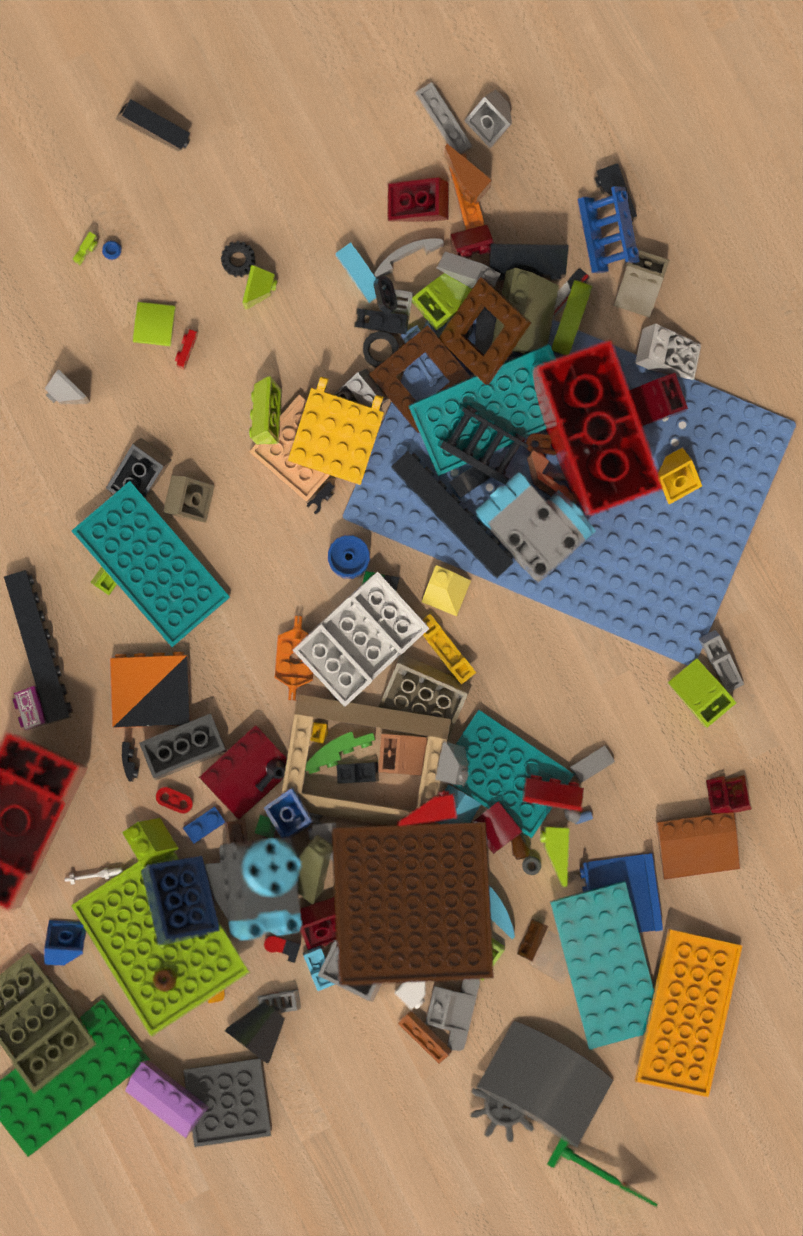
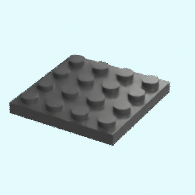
M260 1058L184 1069L186 1089L208 1106V1109L192 1130L194 1147L271 1136Z

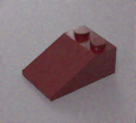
M436 177L388 184L389 222L449 220V182Z

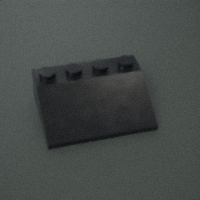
M491 244L489 267L500 273L498 280H504L506 271L518 268L534 273L542 278H550L551 281H561L566 276L569 245Z

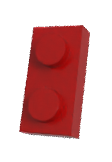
M189 329L188 334H184L181 344H184L182 351H178L175 357L177 367L183 370L186 368L198 333L194 330Z

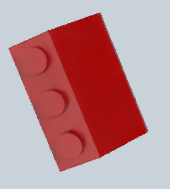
M531 775L530 779L526 778L522 801L581 811L584 788L580 787V783L569 782L568 785H563L561 780L550 778L549 782L542 781L540 776Z

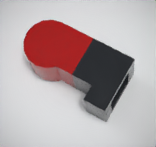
M274 935L265 939L264 948L266 951L288 955L287 961L295 963L301 946L300 943Z

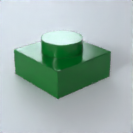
M260 815L255 833L273 838L276 831L275 826L269 817Z

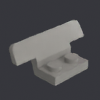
M479 979L463 980L460 992L434 986L425 1024L451 1031L447 1045L451 1050L461 1051L465 1047L480 985Z

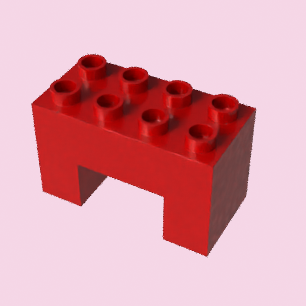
M6 733L0 746V907L8 911L22 906L88 767L28 738L13 733Z

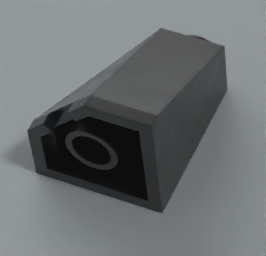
M262 1002L228 1026L224 1031L268 1064L285 1018L279 1014L281 1009L273 1003L269 1006Z

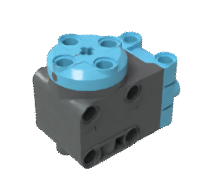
M280 837L221 845L219 851L222 878L227 903L229 929L232 937L239 938V940L259 938L266 932L276 935L298 932L302 924L297 892V878L301 862L293 850L291 838Z

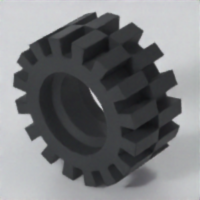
M231 242L230 245H226L225 249L222 250V266L230 276L244 277L243 275L249 274L251 265L254 266L256 263L254 251L245 242ZM240 252L245 255L246 261L242 266L232 264L231 257L234 253Z

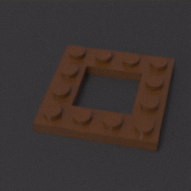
M480 277L439 339L484 384L489 385L532 322L487 279ZM484 307L504 325V328L485 355L465 336Z
M428 325L369 374L417 433H419V430L408 407L409 404L416 402V400L396 376L426 353L449 381L439 391L471 378Z

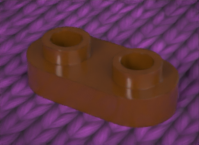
M531 434L527 438L526 443L529 446L526 449L532 453L534 450L544 455H557L550 447L551 440L549 435ZM532 441H537L538 447H533Z

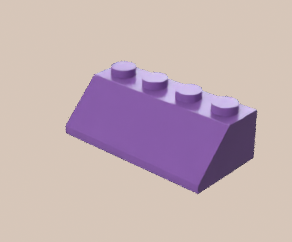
M148 1060L140 1064L130 1078L125 1090L184 1138L188 1137L208 1109L206 1104Z

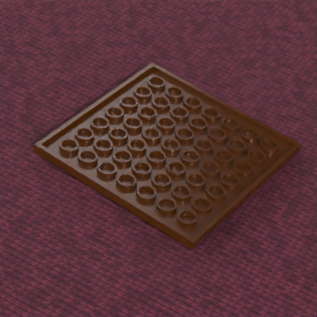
M485 822L331 829L339 986L494 978Z

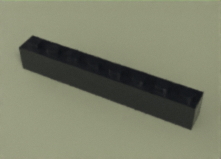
M407 451L391 466V469L495 579L499 578L514 563L512 561L514 557L506 549L503 551L498 546L500 542L493 535L491 537L488 536L485 532L487 530L480 521L476 523L472 519L474 515L467 508L463 509L459 505L461 501L454 494L449 495L446 491L447 486L441 480L437 482L432 477L434 473L429 467L426 466L424 468L419 463L421 459L414 452L411 454Z
M24 570L4 576L47 724L72 718L70 714L73 713L72 705L70 702H67L65 697L68 694L65 683L61 684L60 676H62L61 668L59 665L56 666L54 658H57L54 646L50 647V631L44 627L43 621H46L43 610H39V594L33 590L32 585L35 584L33 575Z

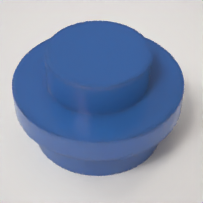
M108 241L103 245L102 253L107 259L115 260L121 255V246L116 241Z

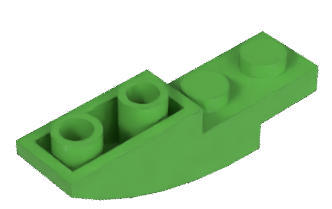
M349 732L332 740L310 758L306 764L305 772L309 771V774L320 771L319 767L327 765V768L339 765L338 761L341 760L339 752H343V755L354 752V747L361 745V748H366L373 745L372 741H375L373 733L354 739L353 733Z

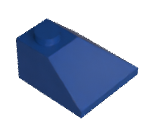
M294 788L289 789L263 807L280 837H294L306 829L313 821Z
M49 920L44 946L46 965L64 966L83 954L87 931L81 922Z

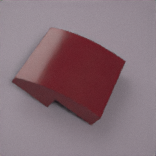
M745 775L727 780L725 776L706 780L712 813H736L752 810Z
M499 801L471 822H485L486 845L493 854L523 831Z

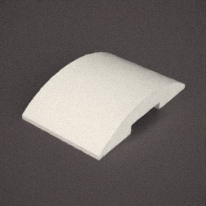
M376 572L320 622L293 651L345 707L388 665L417 641L429 627L388 582Z

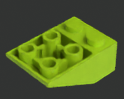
M443 273L412 298V303L437 331L455 315L472 288Z
M697 658L667 682L706 728L736 704V701Z

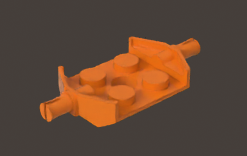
M294 616L293 629L278 635L274 678L288 686V700H291L293 693L292 701H296L298 687L313 681V672L302 660L298 664H293L290 661V656L294 654L293 649L308 635L302 628V616H299V623L298 616Z

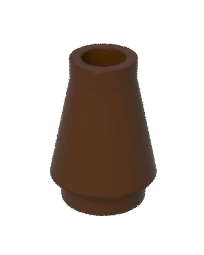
M520 833L511 840L512 855L515 856L516 860L529 857V851H531Z

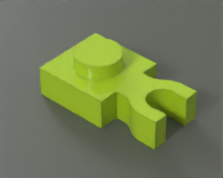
M91 232L88 233L79 247V251L73 257L75 263L81 265L86 255L96 249L98 245L96 235Z

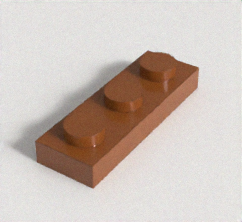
M412 1011L407 1013L397 1023L438 1064L451 1054L452 1050Z

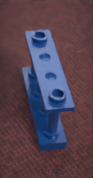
M611 187L612 195L597 201L593 197L578 199L592 273L609 272L608 264L622 259L630 263L640 262L627 200L628 194L625 187ZM614 203L616 214L599 219L597 208ZM618 221L620 232L602 238L601 227ZM621 240L623 251L606 256L604 245Z

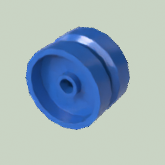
M345 535L337 538L331 544L328 550V563L331 570L337 576L343 579H354L361 576L367 570L370 563V553L367 545L360 538ZM349 554L353 557L351 560H346L345 555Z

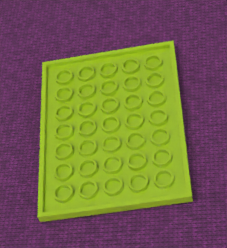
M173 852L172 854L162 859L158 863L180 859L178 858L177 854ZM137 862L71 905L146 1030L150 1036H154L249 974L250 971L219 922L220 931L158 946L141 872L144 867L140 862ZM162 967L171 968L177 975L176 986L167 992L158 990L153 984L154 973Z

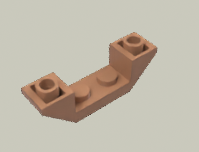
M533 450L527 457L533 485L550 496L560 490L571 502L576 504L577 501L566 486L559 485L554 482L551 476L542 474L549 460L546 459L544 454Z

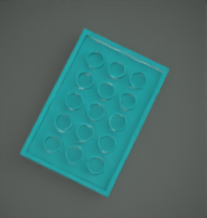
M478 710L456 743V745L465 747L468 762V778L465 781V786L452 785L487 809L499 801L523 830L522 832L532 838L553 806L522 801L526 778L530 779V776L534 775L542 777V781L549 782L551 778L561 780V784L568 785L575 774Z

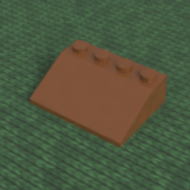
M719 813L655 822L664 880L740 869L734 813Z

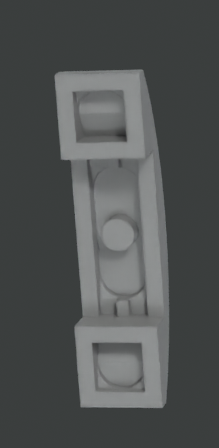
M423 239L397 249L380 264L374 273L375 278L378 279L380 276L392 273L393 268L391 264L422 248L426 254H429L443 247V240Z

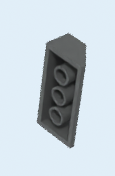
M211 713L139 743L154 780H159L227 752Z

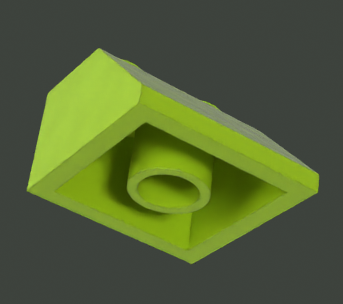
M161 818L139 821L122 832L144 868L147 865L158 863L179 849Z

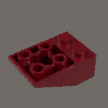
M676 373L655 379L629 390L641 427L686 412L688 409Z

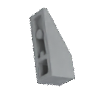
M446 251L437 266V269L470 288L474 287L480 277L487 279L495 286L500 276V273L482 263Z

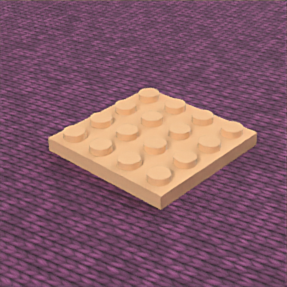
M298 395L280 416L279 444H255L249 453L303 500L308 502L331 475L288 461L307 402L301 395Z

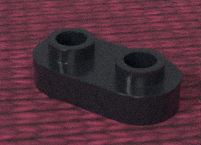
M380 276L373 284L380 310L389 314L398 306L392 281L388 277Z

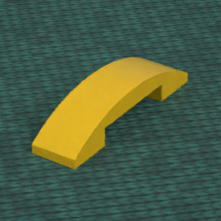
M431 614L422 619L429 627L422 636L462 685L474 676L476 671L459 652Z

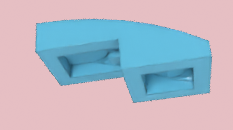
M321 946L303 952L317 991L335 985L318 976L326 959Z

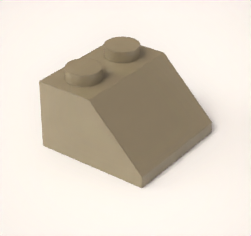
M172 475L163 512L206 523L214 485L188 477Z

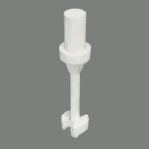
M107 867L98 873L74 876V873H70V877L64 879L65 882L70 881L71 885L75 884V880L103 877L110 879V877L122 873V867L108 869Z

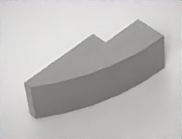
M714 630L699 638L717 677L726 691L729 693L744 685L720 634Z

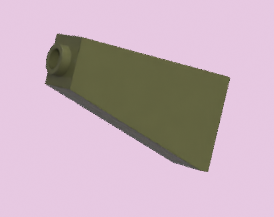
M318 834L299 857L301 868L297 878V892L311 904L315 902L324 889L333 848L331 844Z

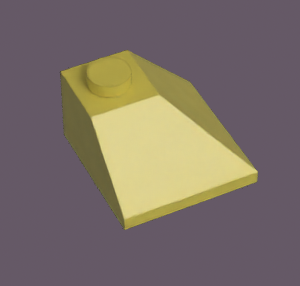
M436 565L421 602L457 616L471 580Z

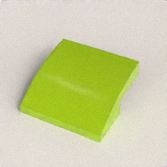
M137 302L133 342L171 346L175 306Z

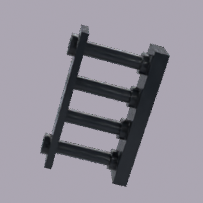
M460 405L459 409L465 413L450 439L444 440L441 438L437 445L506 485L509 478L505 475V470L520 445L528 448L529 445L525 442L526 438L517 433L514 436L477 415V410L467 405L465 408ZM473 417L481 423L467 447L461 450L456 447V442L470 418ZM489 426L496 430L497 433L483 457H480L478 460L473 457V450ZM506 436L514 442L499 467L497 466L494 469L489 466V460L502 438Z

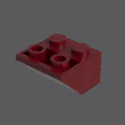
M487 224L450 234L454 254L467 259L472 258L471 255L478 253L479 256L489 254L491 244H494Z

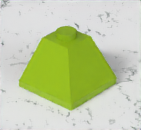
M251 265L242 301L244 309L253 307L271 296L272 291H276L278 280H275V274Z

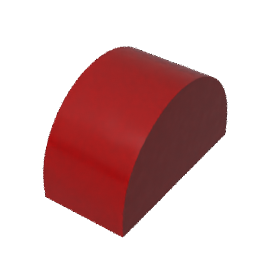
M611 340L534 368L535 391L553 450L557 454L558 463L575 500L586 515L590 516L663 489Z

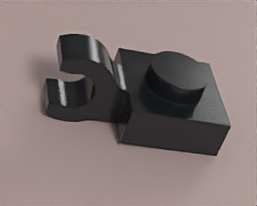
M328 482L316 497L307 503V507L309 508L312 504H316L317 510H315L314 514H318L321 511V502L324 500L329 501L335 494L333 492L335 487Z

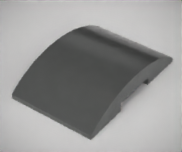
M513 1021L476 1088L506 1106H512L542 1124L546 1130L577 1148L614 1080L567 1046L531 1027Z

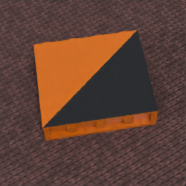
M172 652V656H165V653H153V657H146V653L134 654V657L126 658V654H116L115 658H110L112 727L177 726L191 722L188 684L189 656L184 655V652Z

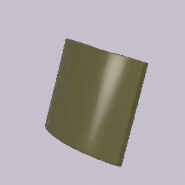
M27 953L0 974V1045L33 1093H36L95 1046L96 1043L57 986L35 959Z

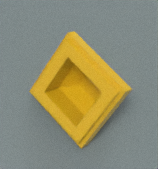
M313 722L314 727L310 741L324 743L328 736L327 724Z

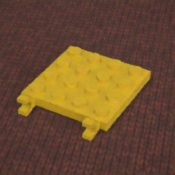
M321 376L317 389L311 388L288 461L361 485L385 413L379 410L383 397L376 395L372 407L327 393L325 389L329 379Z

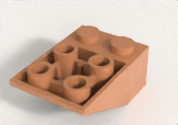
M381 734L378 773L422 776L428 738Z

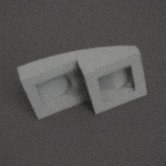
M603 746L570 768L579 783H582L615 761L606 746Z

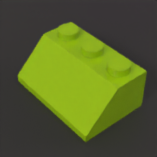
M271 376L255 383L254 391L251 393L253 409L250 411L252 427L249 428V436L257 445L279 444L282 389Z

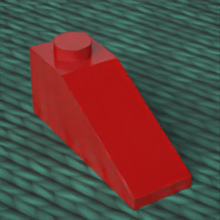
M449 791L438 792V796H434L398 822L399 826L457 818L454 793L450 794Z

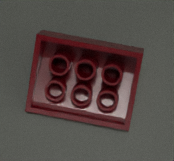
M255 725L199 778L239 820L284 779V777L272 779L263 789V792L255 787L267 774L266 766L268 762L273 759H279L286 767L287 758L261 729Z

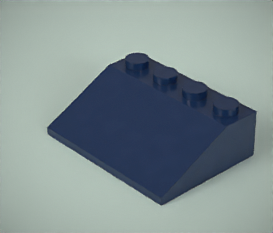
M202 856L147 865L141 870L158 946L220 931Z

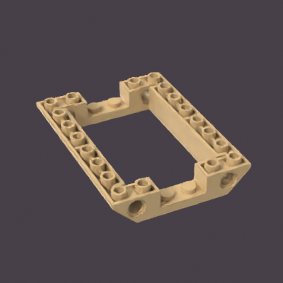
M299 694L294 714L282 794L294 788L307 812L384 826H399L398 822L413 812V810L302 793L315 717L428 736L417 808L434 796H438L441 781L435 780L443 742H448L451 719L356 703H349L344 707L337 700ZM435 821L411 825H432Z

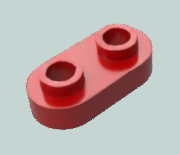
M163 787L156 793V801L163 807L181 814L188 813L193 808L191 797L174 789ZM164 793L169 794V799L166 801L162 798ZM182 800H185L187 802V806L185 808H182L180 806V802Z

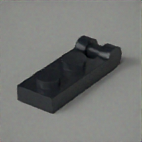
M356 309V314L358 315L357 322L355 321L354 323L355 328L407 334L408 315L386 314L380 311ZM365 316H370L369 323H364Z

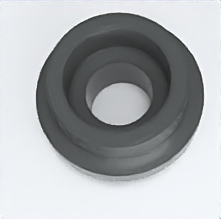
M535 856L526 857L522 863L523 871L528 875H536L541 870L540 860ZM530 862L535 863L534 869L528 868Z

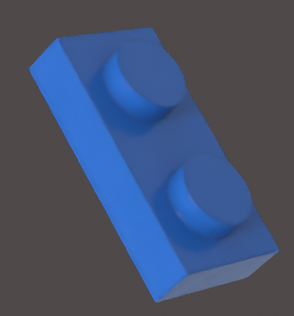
M213 807L183 829L193 844H195L223 825L225 820L217 808Z

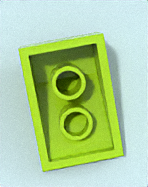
M544 827V831H540V842L543 843V847L561 886L567 887L569 828Z

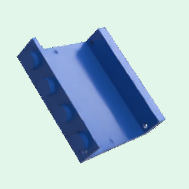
M652 853L582 863L583 867H579L581 879H585V886H582L583 892L625 881L638 932L663 931Z

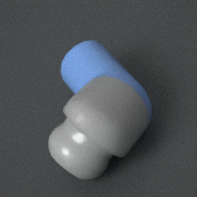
M570 809L564 810L566 819L575 824H581L593 819L590 810L583 813Z

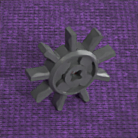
M472 1088L471 1093L484 1099V1108L474 1110L470 1113V1117L478 1118L486 1114L491 1120L489 1126L485 1129L484 1136L489 1137L495 1127L500 1125L505 1127L507 1141L513 1142L512 1125L521 1123L525 1129L531 1132L535 1129L532 1123L525 1119V1114L512 1106L509 1109H503V1103L480 1089Z

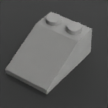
M334 941L318 976L339 986L337 942ZM382 984L340 987L373 1002Z

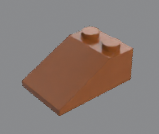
M446 144L444 155L463 194V199L470 204L473 202L477 205L491 188L492 180L449 144Z

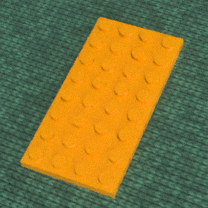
M668 929L635 1082L709 1097L742 945Z

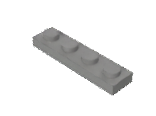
M431 82L417 91L418 99L446 143L460 154L471 149V143L433 83Z

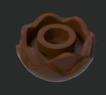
M162 967L154 973L153 984L158 990L167 992L176 986L177 975L171 968Z

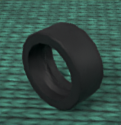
M384 331L370 334L363 344L364 358L374 368H377L384 362L377 361L370 355V346L375 340L384 339L388 341L392 347L391 355L399 350L397 340L391 334Z

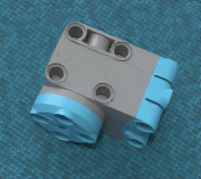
M518 472L506 483L507 486H500L491 494L490 500L488 499L475 510V516L501 542L516 562L539 583L572 555L596 531L581 510L560 490L554 493L547 501H544L527 479Z

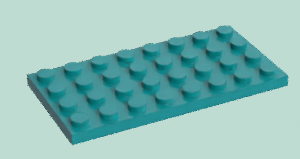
M550 344L505 362L489 385L484 384L477 376H473L408 405L438 476L467 464L437 445L441 438L444 440L450 439L465 413L459 409L460 405L465 408L467 405L477 410V415L514 436L517 433L526 438L531 434L546 429L535 391L533 370L535 367L556 360ZM473 417L470 418L456 442V447L461 450L467 447L478 429L480 421ZM489 426L486 428L473 450V457L477 459L483 457L497 433L496 430ZM504 436L496 450L508 446L514 441Z
M130 481L71 530L171 647L176 645L230 598Z
M622 881L550 901L589 1050L645 1035L654 990L626 882Z

